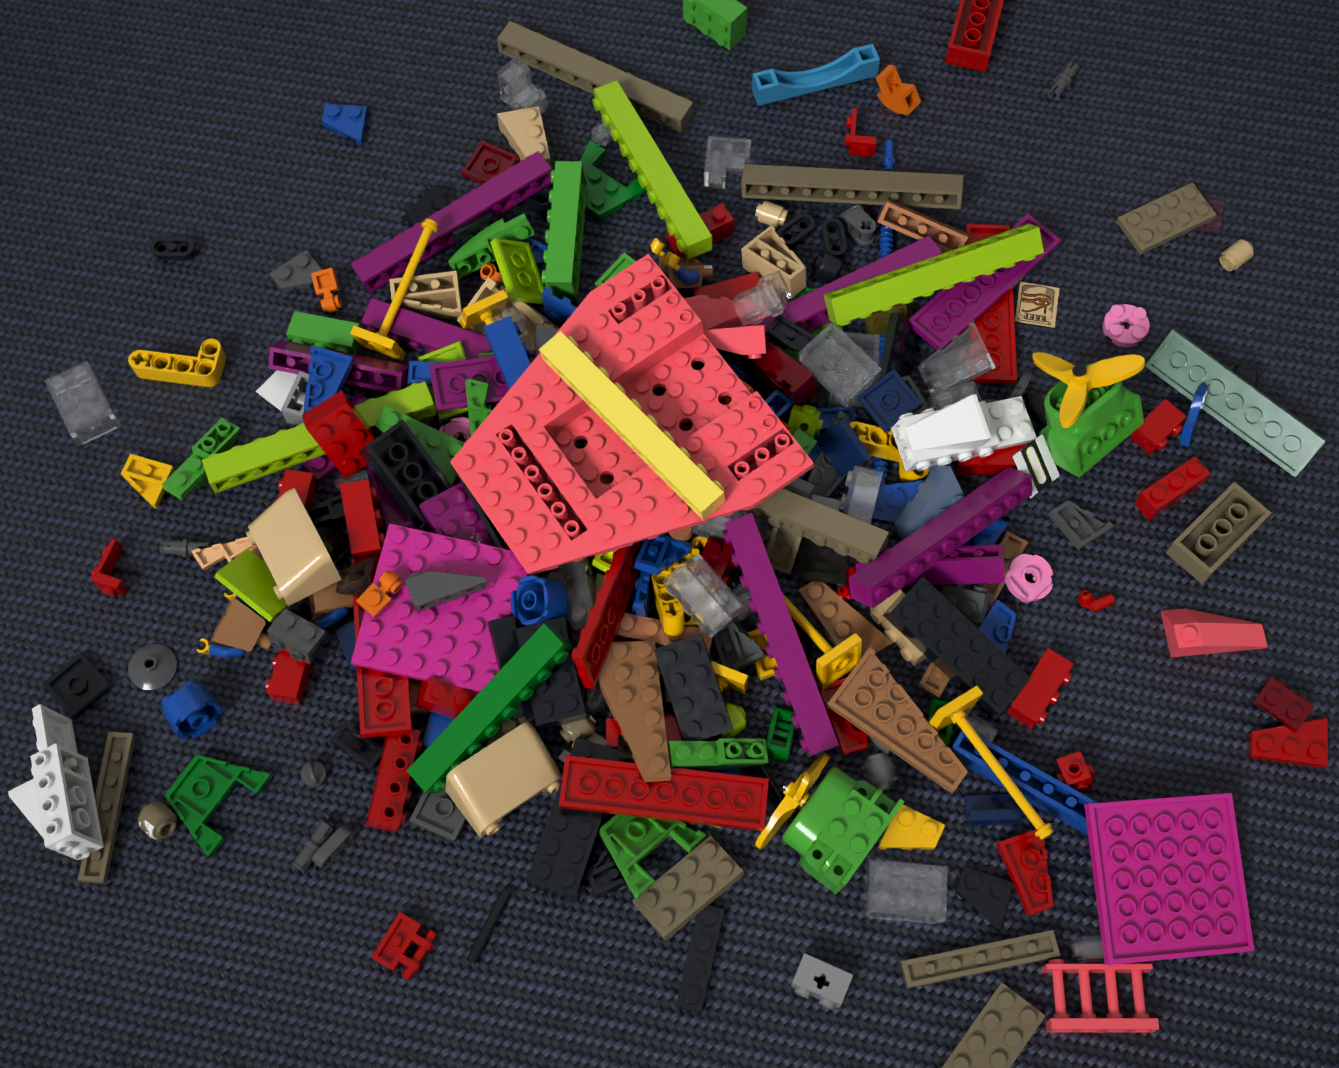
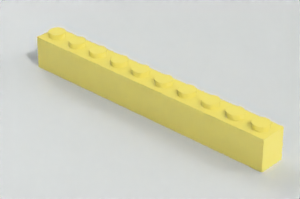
M561 331L558 332L539 349L543 361L704 521L725 502L723 486L717 480H710L707 477L708 473L705 468L699 463L695 465L690 460L691 456L688 451L683 447L678 448L673 443L675 442L674 438L666 430L662 432L657 427V421L650 414L646 416L641 411L642 407L634 398L630 400L619 383L616 382L614 384L609 380L610 376L607 371L601 366L597 368L593 364L594 360L586 351L582 353L577 348V342L570 335L566 337Z

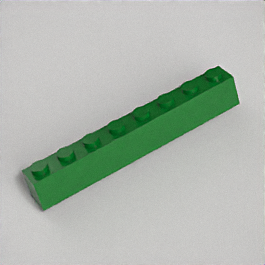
M544 623L408 768L407 772L425 793L436 794L446 788L448 773L457 765L481 751L482 744L488 738L497 734L500 729L499 726L516 713V708L522 701L528 700L533 695L534 689L539 683L546 681L550 677L551 670L557 664H561L569 656L568 652L573 647L554 627Z

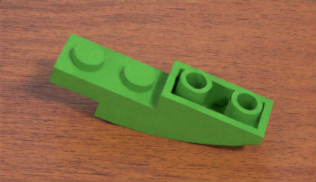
M524 213L506 223L502 218L471 238L448 262L453 271H457L458 279H461L480 269L483 265L496 260L490 243L494 238L522 241L534 235L535 232Z
M221 418L192 447L193 454L162 484L163 490L180 500H183L194 488L199 490L208 480L202 460L212 454L230 450L241 431L240 427Z
M719 738L717 741L667 742L670 767L712 771L768 764L766 739Z

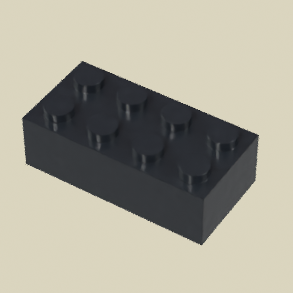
M403 419L359 451L416 528L427 522L419 505L453 487Z
M564 616L516 629L519 648L544 623L554 627L573 647L568 652L569 656L561 664H557L551 670L550 677L546 681L539 683L530 697L536 726L542 730L590 718L581 677L578 675L575 662L572 660V652L575 646L570 623Z

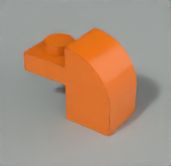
M888 65L876 77L881 90L877 96L893 112L909 115L921 103L915 85L902 83L895 65Z

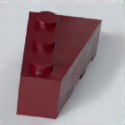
M768 341L765 344L766 353L761 354L762 358L749 359L751 369L772 389H778L791 399L794 405L803 407V405L809 403L818 394L814 374L788 356L778 345L775 346Z

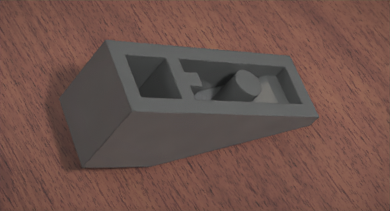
M418 571L411 574L408 579H405L416 613L487 589L485 577Z

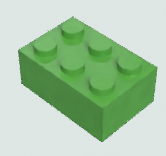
M683 0V18L685 21L697 27L704 35L710 36L720 46L731 50L746 36L747 7L737 0Z

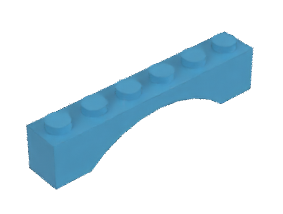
M869 44L853 48L835 61L810 70L787 72L772 68L752 74V92L757 105L760 106L868 79L878 75L880 59L874 45Z

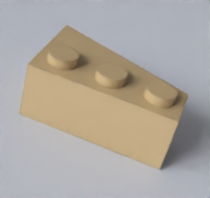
M900 589L875 608H871L870 615L877 624H881L886 630L887 638L899 646L903 658L916 666L927 657L883 616L887 609L903 593Z

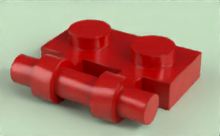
M399 912L371 958L393 972L396 971L400 963L403 964L406 968L401 976L410 981L415 972L418 973L420 970V963L426 953L431 952L434 947L432 943L437 934L428 930L425 937L422 938L418 933L423 926ZM412 943H415L419 947L410 959L405 954Z

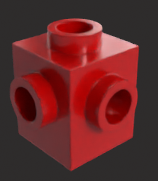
M1081 751L1056 759L1059 773L1056 774L1057 780L1082 794L1093 788L1092 778L1095 777L1091 764L1085 763Z

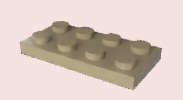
M1192 182L1118 217L1116 222L1139 255L1215 220L1217 215Z
M709 836L657 879L653 886L639 899L634 898L632 902L666 941L744 876V872L713 837Z
M1001 982L941 1068H1010L1046 1015Z

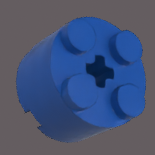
M533 575L520 579L517 583L520 585L516 591L513 590L510 601L512 614L521 621L520 623L523 625H533L563 616L567 618L568 600L564 583L555 579Z
M196 680L188 681L183 688L174 694L167 695L161 702L164 717L180 739H186L185 736L190 735L196 738L205 734L216 725L217 720L215 718L217 715H222V708L204 684L197 683Z

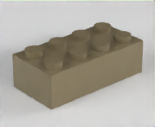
M1233 482L1171 544L1166 554L1203 585L1264 524L1272 512L1236 482Z

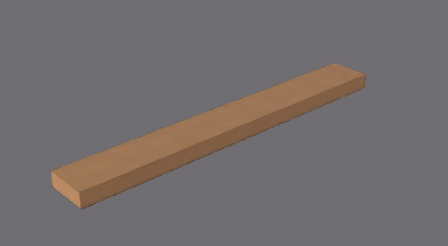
M1009 531L1006 532L999 544L1004 545L1005 572L1008 564L1014 558L1021 555L1028 544V541ZM1005 583L976 584V586L988 588V593L995 595L994 600L989 599L986 612L998 597ZM971 621L976 627L979 625L978 622ZM931 662L917 688L939 699L950 679Z

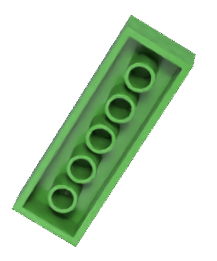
M556 161L555 170H551V183L554 184L553 189L549 191V202L552 203V206L547 212V221L550 223V228L546 229L545 233L548 250H544L546 270H542V283H545V287L553 290L551 294L561 300L563 297H566L571 302H578L588 183L582 161Z

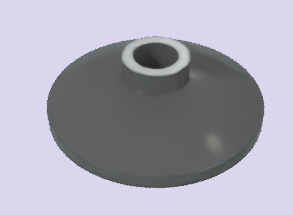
M146 645L136 651L130 659L128 665L129 677L133 684L142 690H159L167 686L175 677L178 668L177 658L172 650L164 645ZM154 661V665L147 668V664Z

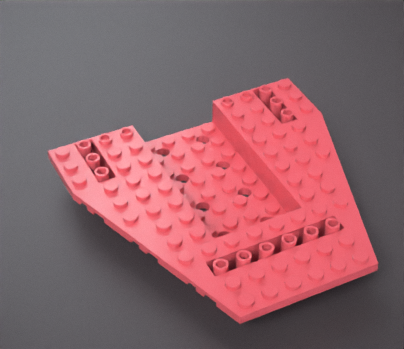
M649 254L592 290L558 332L561 331L566 337L570 335L577 342V348L582 353L586 351L594 360L593 364L597 368L601 366L607 371L610 376L609 380L614 384L616 382L619 383L625 390V395L630 400L634 398L642 407L641 411L646 416L650 414L657 421V427L662 432L666 430L674 438L675 442L673 443L678 448L683 447L688 451L691 456L690 460L695 465L699 463L705 468L708 473L707 477L710 480H717L723 486L725 502L703 521L543 361L540 353L450 461L528 575L539 574L558 568L562 564L572 561L575 563L583 560L585 557L598 556L631 546L633 543L641 540H651L664 533H674L697 526L720 516L733 515V512L743 509L745 511L753 509L814 467V462L757 391L753 394L749 392L703 332L700 318ZM701 361L705 365L702 369L695 370L692 368L693 363ZM658 387L666 389V392L661 396L653 394V391ZM722 396H730L732 398L731 402L727 405L721 404L719 399ZM684 422L693 424L692 428L688 431L681 430L680 425ZM578 440H587L588 443L584 448L579 449L575 447ZM609 474L614 477L610 484H603L601 482L602 477Z

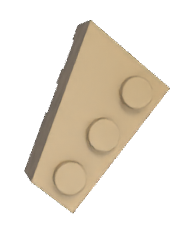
M539 106L497 113L499 129L506 136L509 145L515 150L520 161L539 151L551 167V159Z
M773 225L769 226L741 248L743 268L750 273L757 272L761 280L784 295L793 298L806 287V267L796 254L788 249L784 239L780 238L775 232Z
M457 271L413 276L400 308L421 315L457 321L463 310ZM402 278L389 279L391 300H393Z

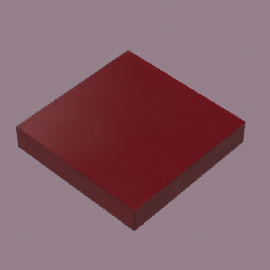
M482 140L461 171V175L482 185L489 179L506 171L509 167L519 163L520 158L516 154Z

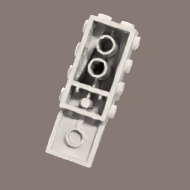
M973 394L954 404L944 406L941 410L934 411L933 408H930L916 415H913V413L903 414L891 428L906 472L916 469L917 471H922L935 465L944 466L958 460L959 462H964L977 456L986 457L993 454V450L1031 443L1037 438L1022 396L986 403L985 401L979 402L977 395Z
M39 704L32 708L34 718L32 722L36 731V746L39 752L30 756L32 763L31 772L34 779L8 791V795L44 838L46 848L75 860H82L87 858L89 854L104 847L88 758L77 753L72 720Z

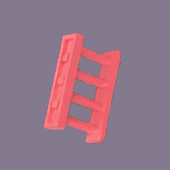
M1062 959L1049 960V964H1045L1041 968L1042 973H1052L1056 1013L1053 1014V1018L1046 1021V1033H1153L1159 1030L1158 1018H1149V1014H1146L1142 973L1151 971L1153 969L1152 964H1144V962L1114 965L1065 964V961ZM1063 973L1079 974L1082 1007L1080 1018H1069V1014H1066ZM1089 973H1105L1109 1014H1106V1018H1096V1014H1093ZM1116 973H1131L1135 1007L1133 1018H1123V1015L1119 1013Z

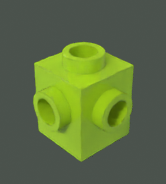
M794 405L788 422V426L791 427L789 432L793 435L799 429L814 439L815 434H820L824 420L820 419L821 412L810 405H803V407Z

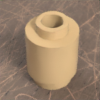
M764 201L763 204L759 203L755 212L758 222L769 226L773 225L775 228L786 224L789 214L785 207L768 201Z
M1239 239L1222 253L1219 259L1220 264L1227 271L1238 269L1253 257V246L1249 241Z

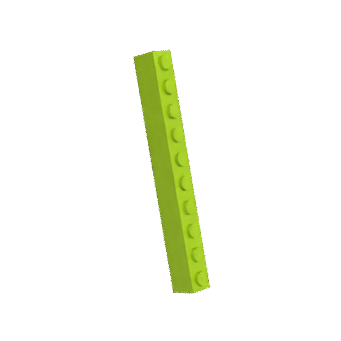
M616 80L595 88L594 99H592L595 110L600 111L604 125L609 126L613 140L615 142L618 141L623 157L627 156L632 172H636L638 175L640 186L646 188L651 204L655 203L659 218L667 223V230L670 236L675 237L679 251L681 253L684 252L687 259H691L712 250V235L619 82Z
M1026 224L824 294L829 320L839 326L848 325L853 319L868 318L872 316L873 312L879 310L888 311L893 308V305L911 303L916 297L931 296L936 290L951 289L955 287L956 283L971 282L976 279V276L993 274L996 272V269L1013 267L1016 265V262L1022 260H1033L1036 258V255L1044 253L1040 228L1032 224Z
M425 381L413 383L399 391H391L379 398L368 399L364 403L355 406L376 436L381 435L374 427L385 405L417 421L437 415ZM304 422L294 428L283 429L274 435L257 438L251 443L234 446L231 450L223 453L212 454L208 458L203 459L202 463L210 486L215 493L317 458L326 453L307 431Z

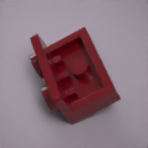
M708 537L691 579L694 584L715 589L719 595H724L725 590L731 585V575L735 567L730 554L735 552L732 543L727 544L726 541Z
M1272 677L1264 683L1263 688L1252 702L1295 732L1299 730L1314 708L1309 703L1308 698L1299 693L1295 694L1288 689L1286 683Z

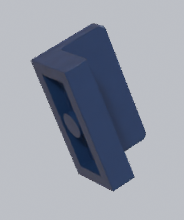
M1010 794L966 795L964 797L966 826L1017 825L1022 819L1021 809H1016L1015 800Z

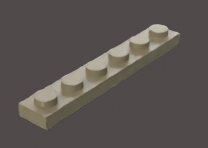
M108 732L95 794L104 847L89 854L87 858L82 859L78 881L107 883L136 737L133 733Z
M1050 930L904 960L900 964L906 988L909 989L1059 958L1061 955L1054 931Z

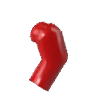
M856 567L846 569L847 583L842 587L840 586L837 590L838 595L843 600L851 599L849 577L856 573Z
M1083 590L1079 593L1078 602L1082 607L1097 612L1115 604V599L1111 593L1096 598L1088 590Z

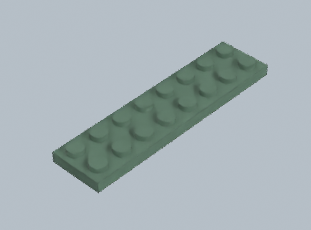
M1172 329L1145 365V367L1191 401L1200 384L1209 386L1203 410L1294 477L1301 472L1327 441V439L1176 329Z

